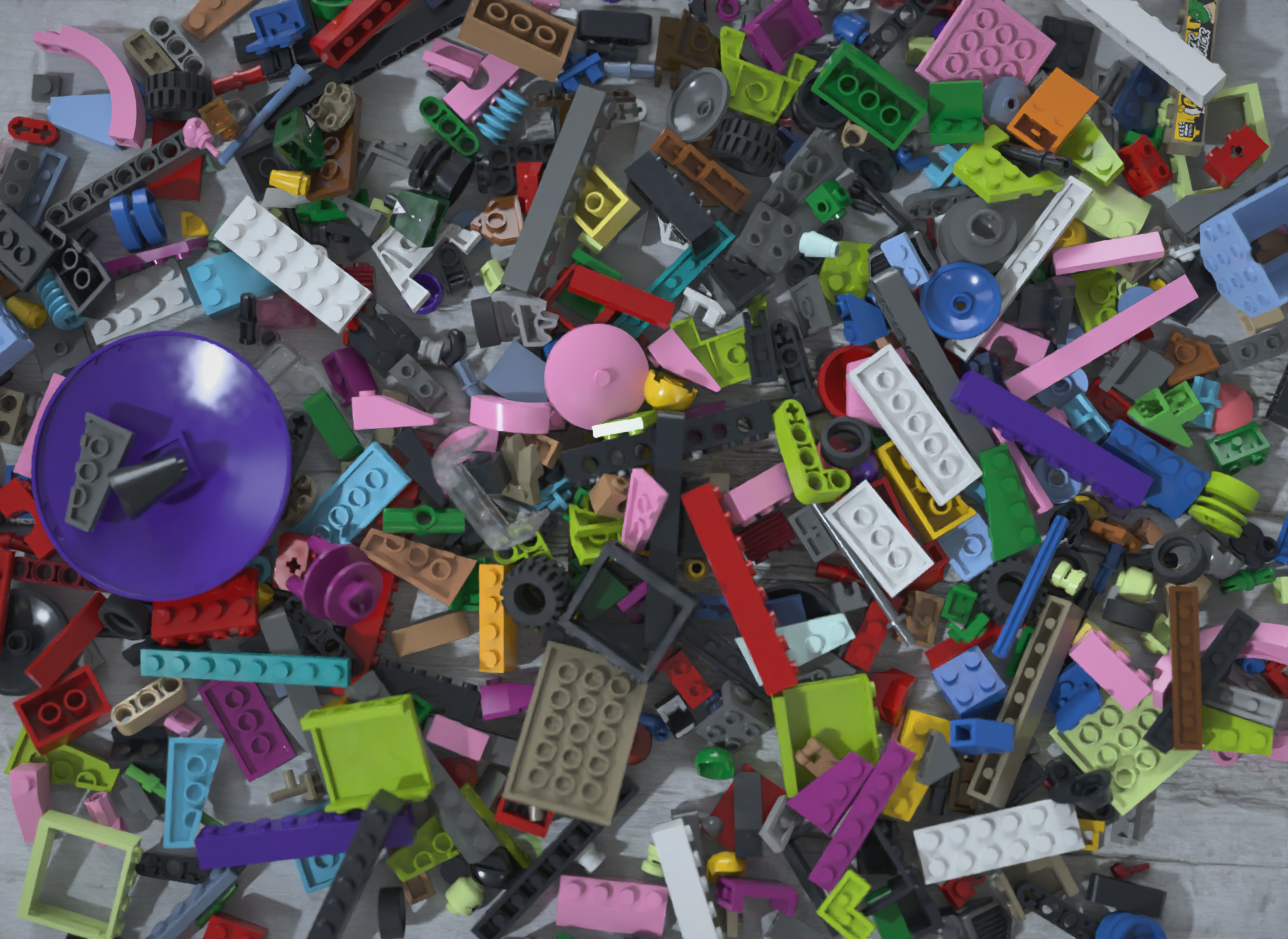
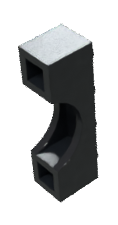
M386 659L385 664L378 663L375 674L392 697L401 696L412 688H426L435 692L441 698L445 706L446 717L470 724L475 722L481 701V691L477 690L478 685L463 681L462 686L452 683L453 678L437 674V678L426 676V670L412 667L411 671L401 668L402 663Z

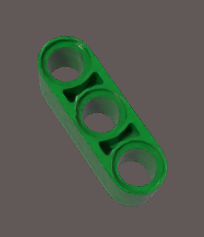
M433 96L422 99L419 104V111L424 122L447 145L452 147L455 153L460 152L475 161L476 153L481 151L477 137L439 99ZM430 107L438 108V112L434 116L426 115V110ZM452 124L457 127L456 131L452 134L444 133V128ZM470 142L475 145L471 152L462 151V147L466 143Z
M324 388L302 402L304 409L310 415L313 423L340 463L350 462L365 451Z
M886 885L868 893L864 897L867 906L892 891L889 885ZM896 901L872 915L874 923L878 926L877 930L881 939H912Z

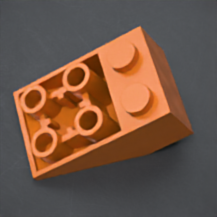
M1056 67L1022 106L1006 129L1008 133L1029 148L1038 151L1049 150L1053 152L1052 154L1056 155L1098 101L1099 97Z

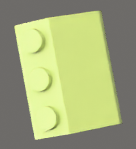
M1080 171L1076 179L1092 188L1093 193L1075 218L1083 223L1086 229L1104 240L1137 235L1152 205L1114 182L1105 187L1083 171Z

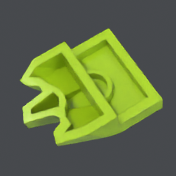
M583 496V509H580L577 505L569 504V522L573 549L580 565L594 564L607 541L617 540L625 545L621 540L624 520L622 518L595 515L589 496Z

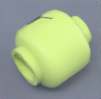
M1131 566L1127 572H1120L1115 585L1120 587L1119 596L1121 598L1141 605L1145 601H1151L1158 583L1154 581L1155 577L1152 573Z
M473 876L469 878L459 877L445 893L448 900L446 907L455 916L459 914L465 917L471 916L484 903L485 896L483 893L485 888Z

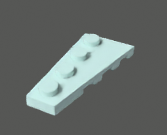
M843 613L776 628L778 635H784L788 642L790 650L786 651L790 662L795 660L798 667L855 638ZM742 636L735 637L759 686H762L763 683Z

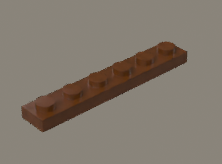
M1169 586L1173 750L1203 751L1198 586Z

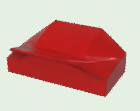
M937 539L921 546L934 564L904 589L924 592L943 580L944 568L950 559Z
M894 667L888 671L872 672L869 681L874 682L876 697L872 698L873 707L877 706L880 720L898 727L919 678Z

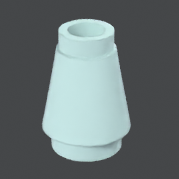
M814 231L810 233L805 232L799 244V251L804 253L806 257L837 258L841 249L839 242Z

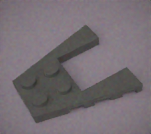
M359 138L355 193L329 199L366 236L376 241L388 218L373 209L353 201L377 156L414 171L426 147L416 142L415 144H406L403 141L389 143L383 140L365 141L363 138Z

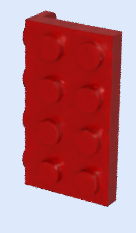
M256 568L243 569L227 582L196 596L170 601H152V639L161 643L164 647L178 646L179 642L199 644L203 643L204 639L228 640L233 635L252 637L255 636L256 632H262L259 624L258 570Z

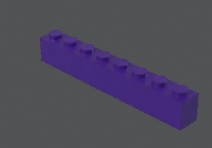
M974 370L964 373L949 400L956 405L955 408L966 415L972 414L979 418L978 422L987 428L994 427L1001 432L1000 435L1011 442L1017 441L1024 446L1023 449L1026 452L1045 458V462L1049 466L1056 469L1062 468L1069 473L1068 476L1074 481L1087 483L1091 486V491L1100 496L1106 495L1113 499V504L1119 508L1127 510L1139 507L1154 480Z
M411 803L404 804L384 848L413 845L417 829ZM351 810L345 813H336L335 811L334 813L323 814V812H313L308 816L301 817L288 815L276 820L262 818L251 823L237 821L226 826L207 825L201 828L194 840L200 869L206 870L346 853L365 810Z

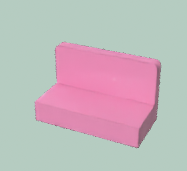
M436 38L431 50H425L422 61L424 66L450 77L453 76L457 80L473 85L481 66L480 62L483 61V56Z

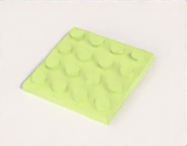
M1101 688L1103 703L1096 713L1085 716L1073 730H1066L1060 733L1057 727L1049 732V735L1084 774L1097 769H1106L1111 772L1113 778L1110 789L1114 797L1111 805L1123 817L1199 751L1173 750L1172 745L1166 755L1162 754L1142 739L1162 711V709L1153 706L1152 694L1149 693L1127 712L1106 690Z

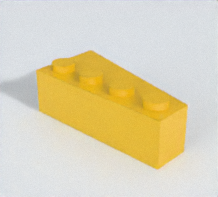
M892 440L873 451L879 460L881 472L884 477H887L893 492L924 543L938 538L977 514L971 506L969 507L961 499L959 494H956L945 504L939 506Z
M907 708L899 743L917 755L881 813L909 822L929 785L926 786L915 781L929 729L943 733L950 746L951 721Z

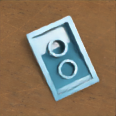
M233 251L208 258L187 267L207 316L214 321L240 310V296L242 293H253L256 296L257 303L283 291Z

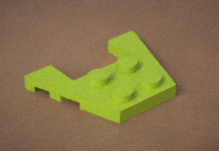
M724 25L720 30L722 73L727 77L730 85V102L727 110L772 126L789 104L808 73L813 69L816 60L794 53L791 57L786 77L739 59L745 33Z
M992 124L984 132V142L974 143L954 164L952 171L953 174L987 203L1019 199L1021 194L1027 193L1038 196L1042 195L1045 190L1053 189L1054 193L1061 192L1065 185V182L1050 170L1028 178L1017 166L1005 159L997 150L1001 145L1004 146L1003 142H1009L1010 136L995 124Z
M836 241L841 244L839 256L837 258H825L818 279L825 301L835 311V295L852 294L865 300L869 289L868 257L870 254L867 250L874 244Z
M767 295L747 308V312L751 317L752 331L761 330L760 322L758 321V310L765 309L767 318ZM692 316L669 324L670 329L672 328L721 389L751 379L744 341V326L701 341Z

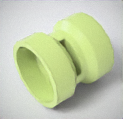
M1062 560L1053 573L1050 583L1056 587H1063L1066 593L1075 596L1082 586L1087 573L1081 570H1074L1071 568V564Z
M649 843L647 849L648 857L646 860H643L641 869L650 874L664 877L655 844Z

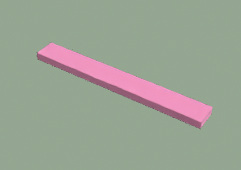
M1184 274L1004 381L1003 384L1007 391L1025 401L1199 296Z

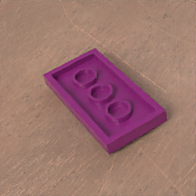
M213 680L197 689L249 783L298 755L257 682Z

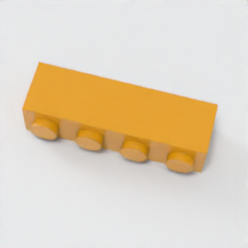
M501 563L479 565L480 672L505 673L518 670V624L512 621L514 619L512 615L508 616L506 614L507 608L501 604V600L504 597L500 596V589L503 588L501 585L502 580L506 578L508 572L518 565L516 563L507 565Z

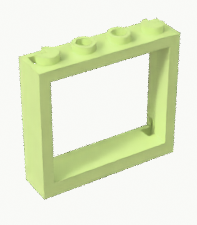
M1253 83L1221 89L1209 102L1240 97L1245 125L1269 146L1263 155L1254 162L1256 172L1265 162L1271 151L1258 85ZM1172 98L1165 99L1158 109L1159 117L1157 120L1159 124H1162L1163 132L1165 127H1169L1170 120L1165 119L1167 105L1172 103ZM1163 143L1164 149H1167V143ZM1168 154L1167 166L1174 175L1172 192L1176 194L1178 201L1187 195H1205L1224 191L1221 186L1192 191L1186 157L1184 155ZM1278 179L1272 182L1271 184L1273 185L1277 183ZM1240 183L1231 184L1225 190L1230 189Z
M52 809L48 810L39 819L16 917L87 939H115L117 935L121 936L125 927V921L122 920L123 914L127 912L131 903V897L128 896L129 890L134 886L137 879V872H134L135 866L140 862L143 855V848L140 847L143 837ZM56 829L127 851L109 923L39 902Z

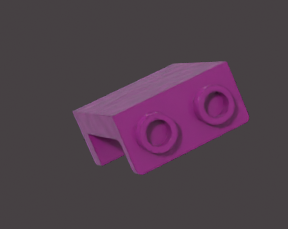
M776 0L742 28V31L767 70L779 74L786 68L784 62L793 56L794 53L799 51L813 38H822L825 35L821 28L823 26L821 20L808 7L810 5L809 0Z
M717 875L714 902L731 912L742 913L744 896L770 898V907L787 916H794V909L798 906V894L796 893L797 889L775 879Z

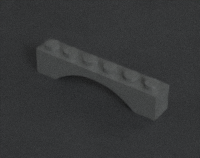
M1288 127L1276 135L1273 148L1267 159L1248 179L1218 193L1187 195L1165 210L1164 220L1183 243L1190 238L1194 240L1200 236V224L1266 189L1278 178L1282 180L1288 177Z

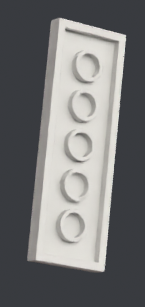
M248 195L214 235L225 246L338 334L343 331L372 295L371 291Z
M891 344L883 347L846 375L939 506L945 504L983 474Z
M1051 798L912 830L926 885L1085 848L1074 804H1057Z

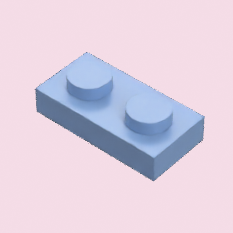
M906 232L880 245L890 265L899 271L909 290L930 280V276Z

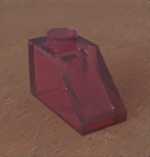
M294 299L256 300L258 327L263 331L265 329L287 330L316 327V316Z

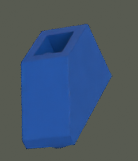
M838 294L834 296L836 301L835 309L842 319L844 325L843 333L850 345L863 346L889 335L881 309L852 294Z
M976 718L951 720L950 747L961 754L1014 752V724Z

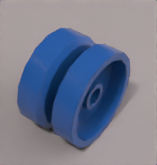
M148 187L133 191L131 199L125 194L110 199V210L115 227L128 252L132 254L144 250L146 240L153 246L168 241L163 216Z
M1117 910L1109 913L1101 921L1096 930L1095 939H1166V934L1161 925L1151 918L1125 910Z

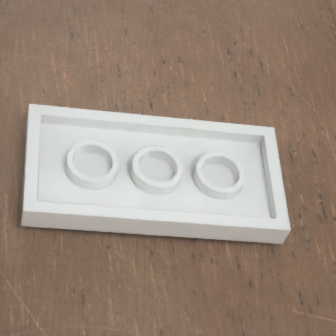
M174 257L169 259L167 263L152 266L116 281L117 303L101 320L87 318V322L96 345L102 346L196 307L179 262Z
M864 480L823 513L891 598L934 564L867 480Z

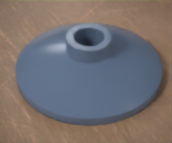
M1011 76L1000 77L990 83L983 94L982 112L985 119L991 125L995 124L1000 129H1006L1018 111L1031 97L1026 84L1020 79ZM1010 99H1012L1013 106L1011 108H1008L1007 103Z

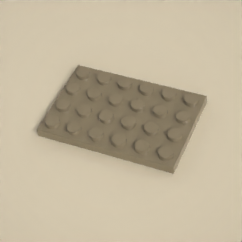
M548 641L503 793V799L610 827L648 684L636 683L629 677L627 671L610 665L607 662L608 658L602 654Z

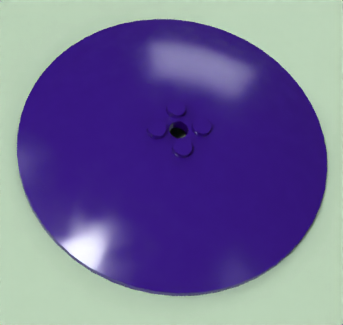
M151 331L127 336L105 345L79 363L55 390L44 410L34 439L31 462L32 490L36 509L50 541L59 554L73 569L98 587L117 595L146 601H170L196 596L220 586L245 569L259 555L276 530L286 507L293 474V452L288 423L281 404L264 377L251 363L225 345L200 335L180 331ZM86 412L137 434L122 468L175 455L177 459L181 457L184 459L190 471L186 473L187 480L139 519L137 518L133 521L130 519L120 503L122 502L112 489L93 533H88L65 522L71 487L75 485L77 475L75 473L76 462H79L82 446H80L81 436L85 434L87 424L85 422Z

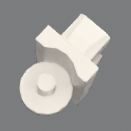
M702 283L698 291L706 294V296L686 287L683 293L684 300L680 312L693 317L698 306L707 310L702 322L715 328L721 318H725V311L716 301L711 299L714 297Z

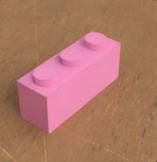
M784 462L775 465L723 495L724 500L720 502L724 512L730 511L735 525L731 528L740 523L744 528L757 520L755 517L757 513L763 517L775 509L774 503L777 502L780 507L793 499L790 494L794 491L791 481L784 474L787 471Z
M1091 628L1069 648V655L1129 712L1152 691L1148 683L1151 679L1142 669L1139 668L1136 671L1129 664L1131 659L1121 649L1116 651L1109 645L1112 642L1111 639L1103 631L1100 630L1097 633Z

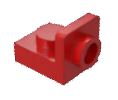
M1268 660L1265 663V669L1259 674L1270 688L1277 693L1278 698L1288 699V675L1280 672L1287 665Z

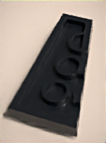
M1253 241L1250 243L1251 258L1261 249V245ZM1200 250L1196 253V258L1192 260L1186 271V276L1199 297L1166 316V318L1186 327L1219 292L1211 272L1204 266Z

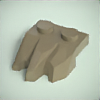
M516 433L512 437L506 436L500 452L503 454L512 480L501 494L536 506L542 501L537 478L544 474L535 444H530L527 447L521 433Z

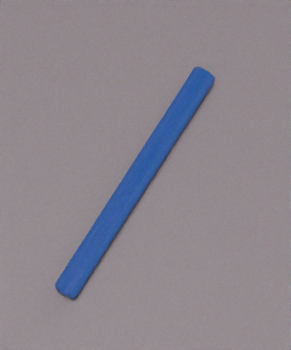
M1061 515L1055 517L993 648V654L1000 658H1006L1069 524V520Z

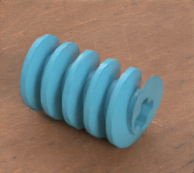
M502 88L501 91L505 98L496 97L495 100L499 106H489L493 113L492 116L485 113L482 115L487 123H476L481 130L480 132L496 145H501L498 139H507L504 130L509 132L514 130L510 122L517 124L520 122L516 113L526 114L522 105L531 107V104L524 97L512 89Z
M51 272L44 275L36 285L37 294L40 296L50 318L58 329L71 330L81 326L87 320L86 317L76 314Z

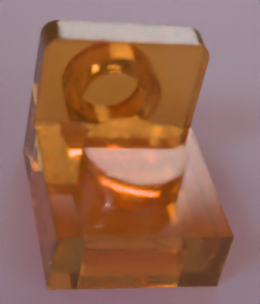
M221 96L198 110L213 137L221 143L234 140L238 133L243 130L241 124L236 121Z

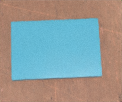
M330 800L289 815L301 817L308 816L313 812H323V814L334 813V811L325 812V807L330 803ZM345 853L294 859L306 894L331 886Z

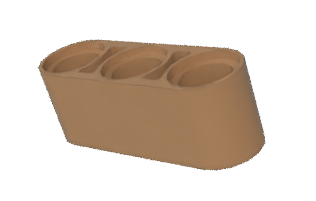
M464 611L455 612L390 633L397 658L471 636Z

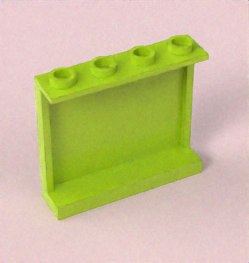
M866 673L796 684L771 695L784 788L788 798L798 794L797 789L805 788L817 779L793 755L799 748L803 749L812 736L816 737L839 760H842L853 751L876 767L882 757L879 755V748L883 747L880 731L876 732L875 723L880 722L877 706L873 707L872 698L876 697L875 684L873 681H869ZM815 752L810 758L814 759L818 753Z
M410 694L311 710L300 720L302 731L311 730L331 802L325 807V812L336 811V813H345L357 807L366 810L370 800L381 788L403 800L411 799L412 802H419L426 799L435 787Z

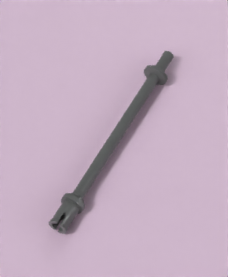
M785 471L784 474L789 478L788 472ZM822 503L810 504L890 622L886 625V628L889 629L893 626L908 648L915 644L917 641L902 621L907 615L905 613L900 616L897 614L862 561L824 516L823 513L827 510Z

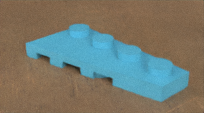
M169 738L163 848H192L225 738Z

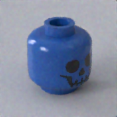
M855 11L842 12L833 22V37L839 43L845 39L858 48L872 35L869 32L870 22Z

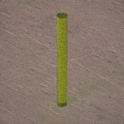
M468 783L463 785L460 791L519 864L524 869L529 867L532 863L529 857L500 822L494 821V814Z

